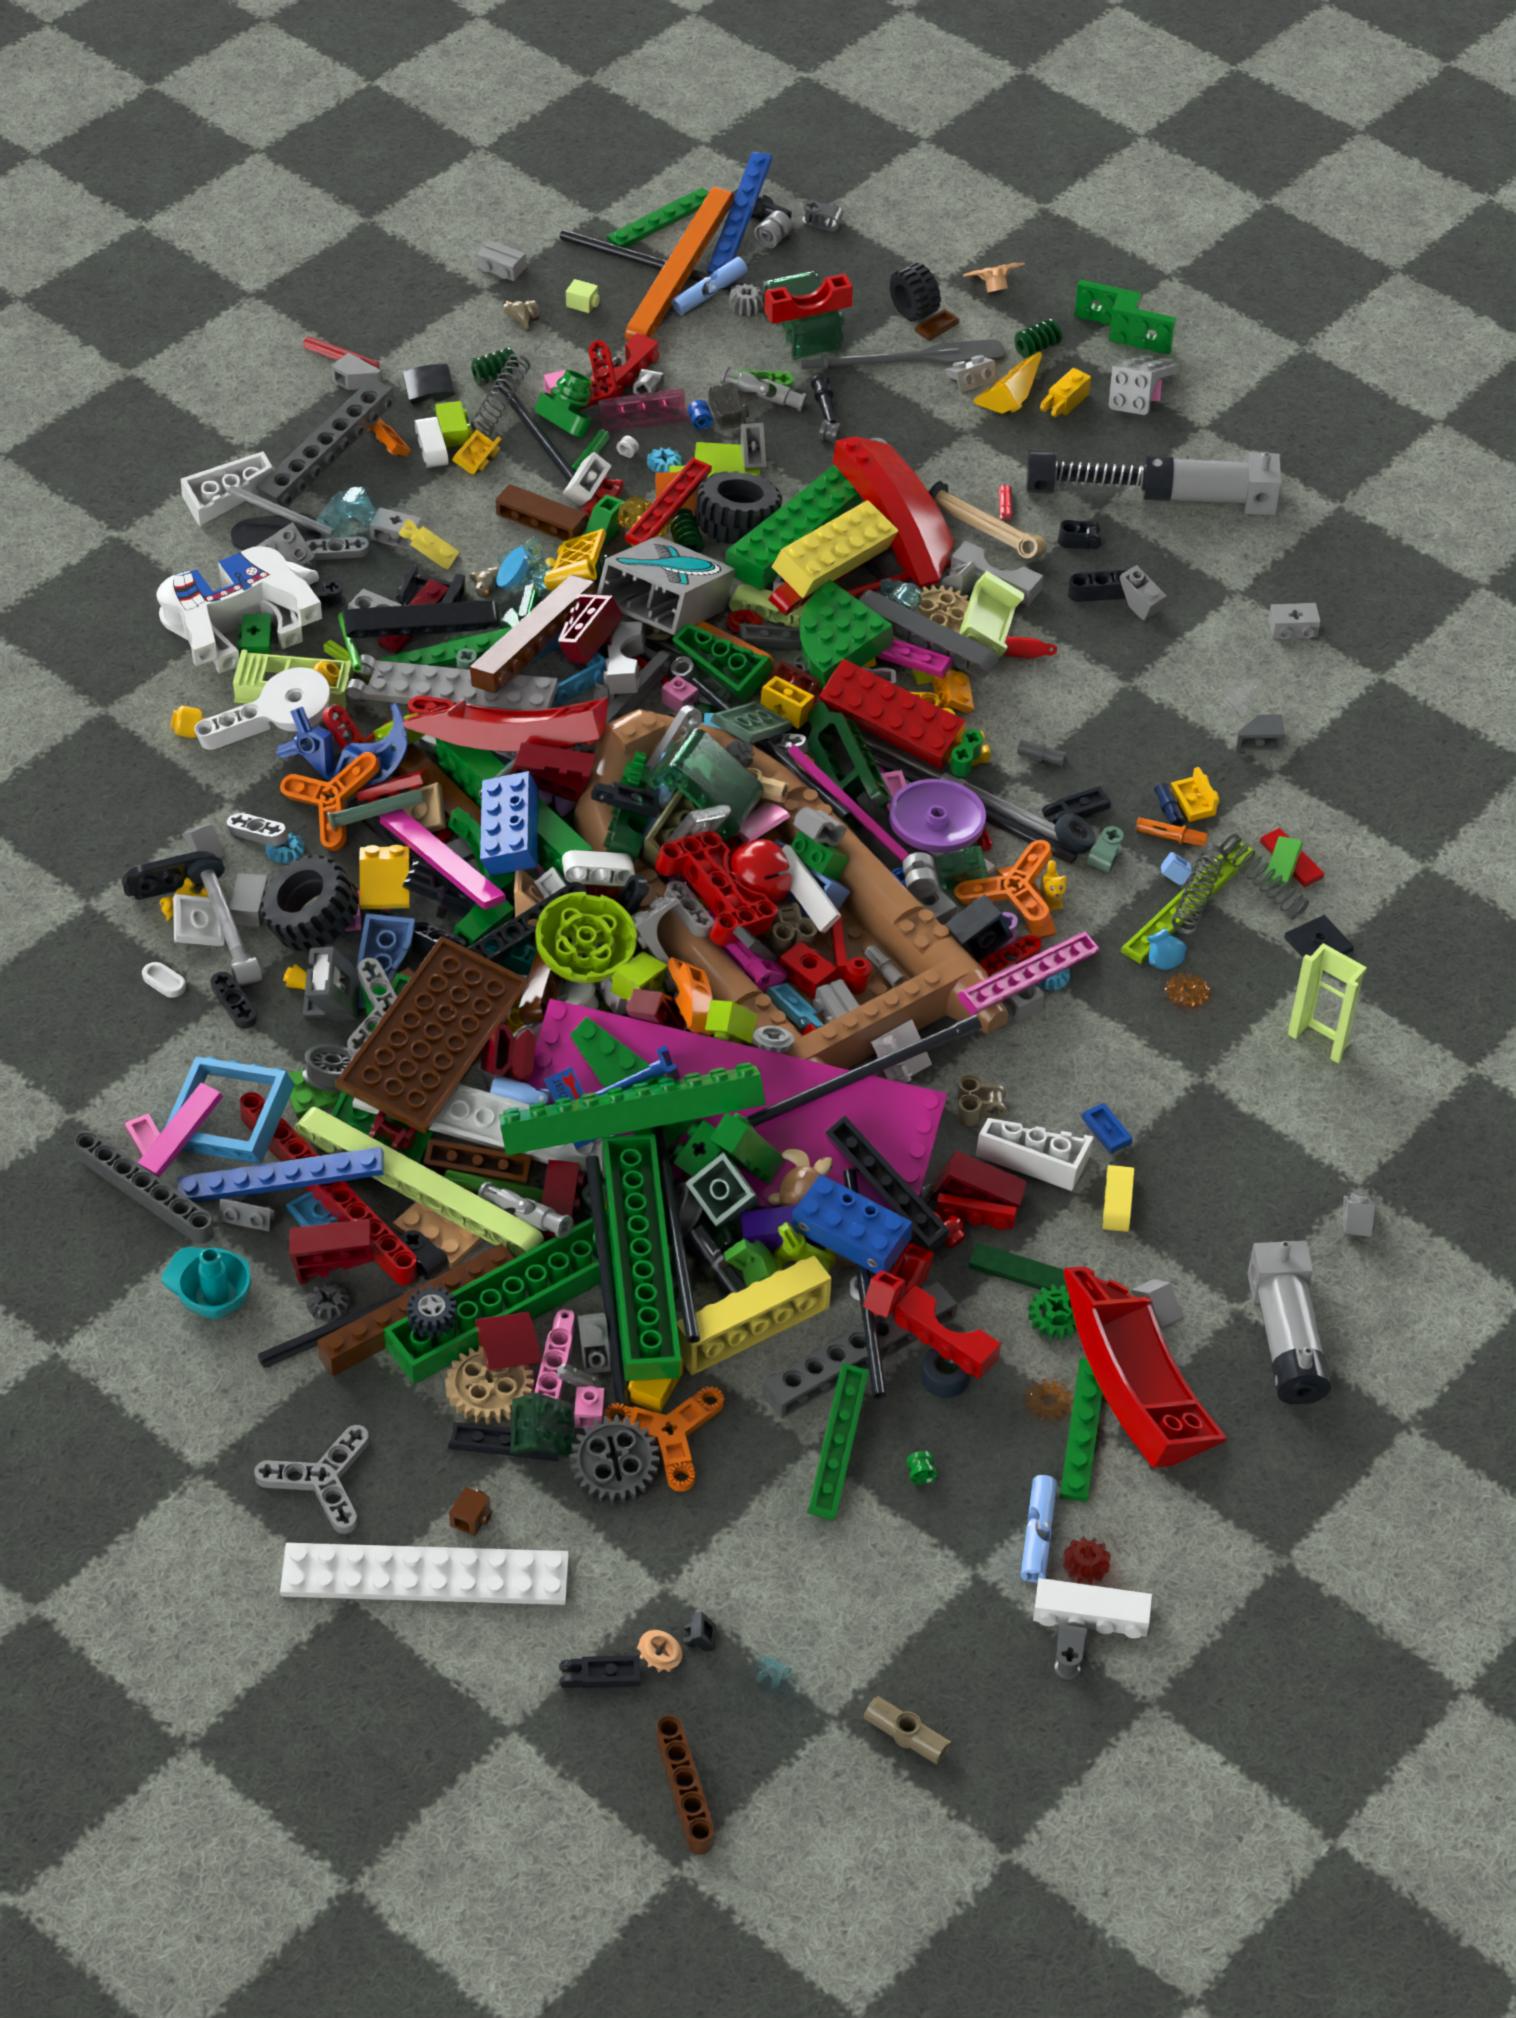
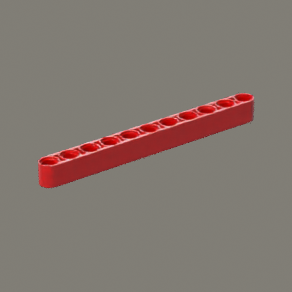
M247 1092L239 1099L241 1120L253 1132L266 1100L256 1092ZM281 1117L268 1147L270 1152L280 1162L319 1156ZM344 1181L305 1186L308 1191L313 1192L314 1198L317 1201L320 1200L322 1206L328 1212L330 1211L333 1217L338 1219V1223L356 1219H369L374 1233V1260L397 1284L405 1286L416 1281L417 1268L414 1253Z

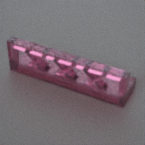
M683 388L598 400V416L602 429L608 432L689 419L685 408ZM674 410H681L682 415L674 416L669 413ZM634 413L635 417L640 418L634 422L627 420L629 417L634 416ZM653 413L661 415L659 418L655 419L648 417L650 414ZM614 419L619 422L617 424L607 425L605 420Z

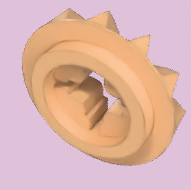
M650 1630L640 1638L637 1649L641 1652L640 1659L646 1660L648 1667L655 1666L658 1672L663 1669L670 1672L679 1665L682 1659V1650L679 1643L670 1634L660 1630ZM663 1647L662 1654L660 1656L656 1655V1650Z

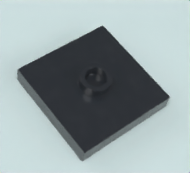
M1325 915L1286 932L1284 936L1286 941L1302 958L1306 954L1311 957L1323 943L1343 955L1353 952L1354 949L1352 943Z

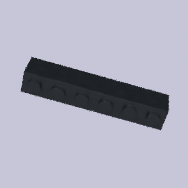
M845 1115L825 1131L827 1140L890 1210L912 1221L911 1233L927 1250L934 1252L951 1237L946 1225Z

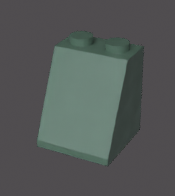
M726 1152L719 1155L685 1183L715 1226L741 1218L742 1212H749L760 1203L757 1195Z

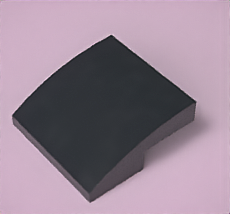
M448 364L424 365L403 372L411 404H418L430 398H433L435 402L442 401L455 395Z

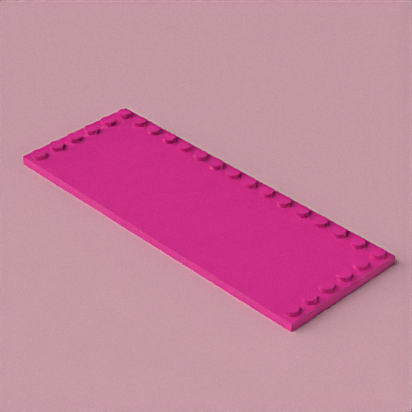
M550 999L535 1047L533 1073L529 1082L525 1083L530 1084L537 1091L539 1089H548L544 1079L572 1066L585 1094L595 1093L604 1089L570 1039V1034L586 1016L648 1064L659 1060L657 1049L666 1045L672 1063L678 1069L680 1079H684V1075L689 1073L710 1074V1070L723 1067L725 1070L736 1069L735 1066L741 1063L749 1062L751 1065H756L761 1074L766 1105L728 1112L732 1116L738 1113L746 1117L851 1070L771 1051L768 1052L767 1050ZM869 1076L760 1124L753 1129L781 1155L787 1149L804 1151L809 1157L811 1167H814L815 1163L821 1158L831 1157L833 1159V1167L825 1177L845 1187L843 1171L853 1168L827 1140L825 1134L826 1130L845 1115L920 1197L947 1093ZM550 1095V1100H551V1101H550V1104H549V1105L555 1104L554 1101H553V1099H552V1097H551V1095ZM725 1113L698 1118L697 1122L704 1119L717 1128ZM632 1131L616 1134V1136L634 1135ZM686 1132L671 1149L676 1148L680 1142L684 1144L690 1135ZM785 1159L770 1185L738 1166L736 1167L757 1195L760 1203L756 1206L770 1209L781 1207L780 1204L774 1205L770 1203L768 1198L773 1193H780V1187L785 1175L797 1166L795 1163ZM674 1163L671 1164L674 1186L687 1182L693 1177ZM856 1172L859 1194L890 1210Z

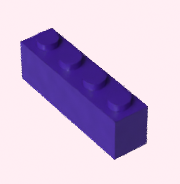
M797 1205L742 1212L741 1220L744 1239L752 1244L758 1240L768 1250L780 1248L784 1240L778 1232V1227L783 1226L785 1222L790 1223L792 1226V1212ZM804 1236L808 1244H818L817 1242Z

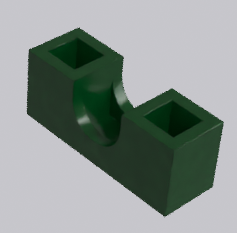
M613 806L611 814L614 817H611L607 830L610 832L607 833L603 842V846L606 847L605 852L628 854L634 863L640 852L644 836L641 832L649 816Z

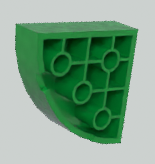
M829 579L816 590L802 612L800 640L804 665H806L813 681L823 690L842 659L862 667L892 646V624Z

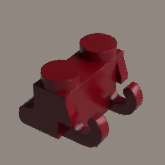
M379 1111L374 1118L369 1137L376 1139L377 1133L378 1136L393 1142L391 1149L398 1152L399 1146L400 1149L408 1151L413 1147L418 1130L413 1127L409 1131L402 1129L388 1121L386 1113Z

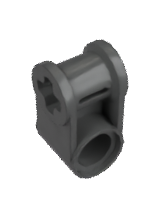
M810 200L804 203L805 216L802 218V223L807 227L834 232L839 227L843 211L837 205Z
M1058 1624L1054 1668L1055 1673L1061 1679L1073 1680L1080 1673L1087 1636V1628Z

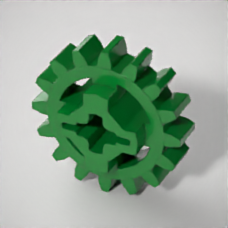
M636 751L633 762L627 761L621 784L641 790L646 789L651 769L650 766L645 764L647 753Z
M1053 1284L1050 1291L1042 1287L1040 1295L1034 1293L1033 1301L1029 1302L1028 1320L1032 1321V1329L1040 1328L1039 1335L1042 1336L1047 1333L1049 1334V1340H1052L1055 1335L1058 1336L1060 1341H1063L1065 1334L1073 1338L1074 1330L1077 1331L1073 1310L1070 1309L1072 1306L1069 1293L1066 1292L1065 1285H1062L1060 1290H1056Z

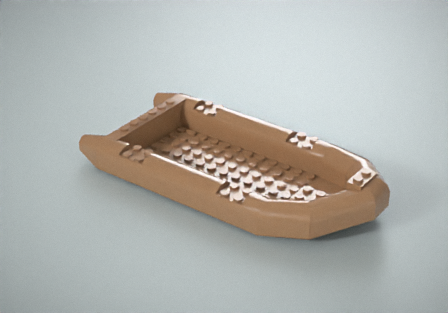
M637 709L605 725V734L596 743L593 754H596L593 766L574 811V831L593 848V851L605 852L606 847L603 846V842L607 833L610 832L607 830L609 821L612 816L614 817L611 814L613 806L591 799V791L596 782L605 785H612L613 782L621 784L627 761L633 762L636 751L647 753L645 763L647 765L675 717ZM700 724L686 747L713 750V760H717L716 769L719 765L730 768L724 757V754L727 753V745L734 740H741L742 743L745 741L724 729ZM677 733L674 736L673 743H677L680 740L681 733ZM750 744L754 749L755 755L752 756V764L747 768L758 769L763 777L788 783L789 791L784 803L761 797L750 801L744 799L741 796V792L734 791L732 799L739 800L746 806V811L742 818L765 803H773L780 806L791 817L775 826L774 829L783 838L782 842L791 846L799 832L793 825L795 816L801 809L806 807L812 808L814 811L822 810L847 828L840 844L832 846L849 858L839 878L835 880L850 891L839 909L842 917L847 962L852 958H863L871 964L868 987L862 994H852L859 1007L825 1024L823 1014L817 1013V1018L824 1025L802 1036L803 1028L798 1027L781 1009L775 1006L771 998L765 995L766 991L759 989L755 981L747 976L720 945L711 941L710 935L698 937L692 934L673 908L661 917L657 926L659 944L668 958L673 957L704 970L711 987L713 1000L733 1001L756 1013L755 1030L764 1026H778L789 1031L794 1037L793 1047H790L788 1051L780 1050V1054L842 1069H847L875 1054L871 1041L911 1019L918 1031L946 1015L958 1021L972 1016L957 998V995L961 991L989 978L987 972L949 933V929L935 919L933 912L927 910L832 812L831 806L825 804L818 797V793L815 790L810 789L793 771ZM724 809L722 813L712 819L706 828L707 830L711 829L714 824L721 822L722 817L725 815ZM739 835L734 836L741 845L744 844ZM642 847L633 865L635 875L645 876L649 883V892L642 900L637 912L641 910L645 912L651 908L649 904L661 896L665 898V891L670 882L669 876L657 875L656 871L644 860V848ZM684 876L685 884L694 895H699ZM765 876L764 879L773 878V876ZM595 885L594 892L598 897L603 895L615 901L624 886ZM830 928L825 933L818 929L811 947L817 954L834 965ZM763 934L755 936L768 946L769 939ZM869 946H876L886 958L893 960V965L905 976L903 984L893 988L882 974L876 972L875 966L864 955ZM775 953V954L780 958V956L783 955L784 953ZM785 979L781 983H787L808 1004H810L814 1008V999H812L810 996L804 993L801 989H799L797 986L791 983L788 979ZM1002 1001L976 1014L982 1025V1029L979 1030L987 1034L1008 1023V1011ZM753 1041L752 1044L742 1043V1045L759 1048L757 1045L753 1044Z

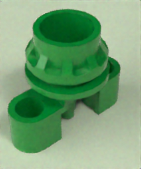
M566 370L564 375L557 380V386H554L552 389L556 396L547 392H541L534 411L567 432L584 438L591 418L579 410L581 406H587L589 403L587 399L591 395L590 386L592 380L576 371Z

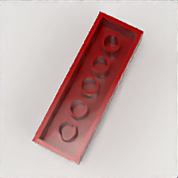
M842 659L819 695L820 701L829 705L837 713L844 714L845 719L849 718L856 721L859 728L941 770L947 764L952 750L959 745L962 735L966 731L964 719L845 659Z

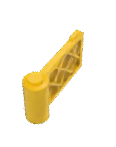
M604 528L563 541V544L558 547V557L553 570L547 571L546 577H544V584L547 590L553 592L570 575L591 581L596 580L595 565L606 536Z

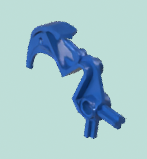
M398 703L391 704L394 723L389 734L382 740L374 743L349 744L343 748L337 767L334 769L332 732L321 727H311L304 707H298L290 711L298 733L294 740L277 745L278 751L276 753L281 759L299 753L329 782L359 755L370 752L380 761L379 771L366 782L367 786L382 782L401 767L408 752L409 739L407 737V730L403 726L404 718ZM307 738L311 740L313 746L308 743Z

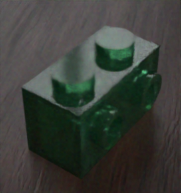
M981 845L966 847L954 853H943L934 858L942 891L953 890L959 883L964 881L989 878Z

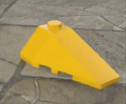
M1038 352L1024 359L1012 368L1008 374L994 382L995 385L991 387V390L987 388L981 392L973 402L976 405L1001 414L1009 410L1011 413L1019 410L1022 407L1021 403L1029 395L1042 353Z

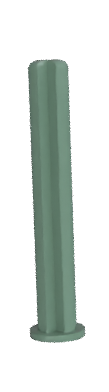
M417 789L332 814L327 812L331 830L334 831L335 827L420 804L423 802V795Z

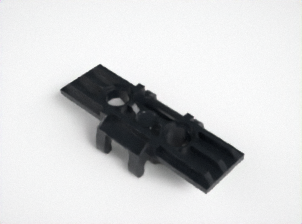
M414 860L402 885L405 889L440 902L436 917L441 919L444 918L447 911L460 915L463 919L476 903L434 867L418 860ZM439 882L444 886V889H437L434 883ZM506 896L505 899L514 907L512 920L515 918V900Z

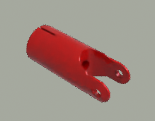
M1006 636L1005 644L1008 646L1005 651V657L1035 659L1044 655L1052 656L1057 653V647L1054 644L1044 643L1037 638Z

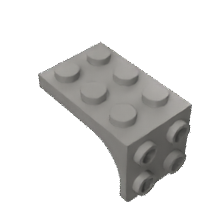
M1140 355V358H1131V361L1123 360L1121 364L1112 366L1109 408L1141 415L1148 414L1152 392L1157 381L1160 378L1179 373L1180 364L1172 363V359L1161 358L1158 361L1153 360V356Z
M661 896L649 904L650 909L642 912V910L638 911L631 918L637 932L635 948H640L642 952L644 951L667 964L670 959L659 944L657 926L661 917L679 902L676 898H662ZM667 967L661 988L664 991L667 989L668 992L679 993L678 987L671 978V973Z

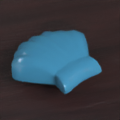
M1162 929L1158 933L1147 937V940L1151 943L1149 953L1151 965L1166 971L1179 966L1183 962L1187 950L1186 945L1181 940L1170 936L1167 929Z

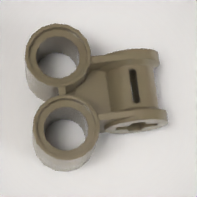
M797 902L791 903L790 906L778 907L776 905L777 914L772 923L773 929L768 940L769 948L775 953H785L791 943L795 946L800 941L811 947L818 930L812 919L801 917Z
M973 1074L961 1076L957 1091V1099L959 1101L958 1121L964 1126H974L980 1121V1117L1001 1118L1005 1116L1007 1112L1004 1105L1006 1089L1000 1085H981V1080Z

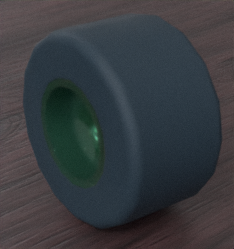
M930 1349L925 1354L922 1362V1384L934 1396L951 1398L960 1395L967 1388L970 1374L965 1373L952 1360L942 1357L936 1349Z

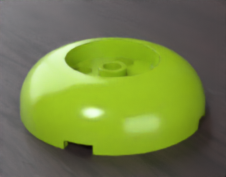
M574 892L556 898L544 908L538 918L535 939L542 960L554 973L572 982L593 984L611 979L616 970L632 959L636 947L637 932L631 916L614 900L603 895L597 897L586 895V892ZM598 944H603L599 949L597 947Z

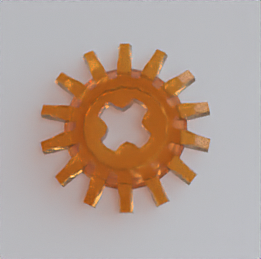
M1180 972L1178 974L1180 979L1172 975L1170 979L1173 981H1166L1165 985L1169 987L1165 988V992H1171L1167 995V998L1171 999L1174 997L1175 1001L1173 1003L1175 1005L1180 1001L1183 1002L1182 1007L1186 1008V1004L1190 1003L1193 1008L1196 1007V1001L1202 1005L1204 1003L1202 998L1208 999L1209 997L1205 993L1210 991L1208 987H1205L1207 982L1199 981L1201 979L1199 975L1191 979L1192 973L1189 972L1188 977L1185 978L1184 974ZM1187 985L1189 988H1193L1191 989V993H1187L1186 990H1182L1183 986Z
M1042 1379L1041 1385L1035 1381L1033 1382L1034 1390L1029 1387L1026 1389L1031 1396L1024 1395V1400L1031 1401V1403L1025 1404L1026 1409L1035 1408L1031 1412L1032 1416L1039 1411L1042 1412L1040 1420H1043L1045 1415L1049 1414L1050 1420L1054 1421V1413L1062 1419L1064 1415L1061 1410L1065 1412H1070L1071 1408L1065 1406V1404H1073V1400L1066 1399V1397L1071 1395V1392H1063L1062 1390L1066 1386L1064 1384L1060 1387L1056 1386L1057 1380H1052V1383L1049 1384L1046 1379ZM1047 1394L1052 1395V1399L1056 1401L1055 1403H1050L1049 1406L1044 1405V1400L1040 1399L1041 1397H1046Z

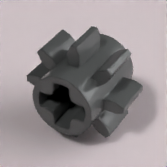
M734 740L727 745V753L724 754V757L730 768L737 766L739 770H742L752 764V756L755 753L748 741L742 743L741 740Z

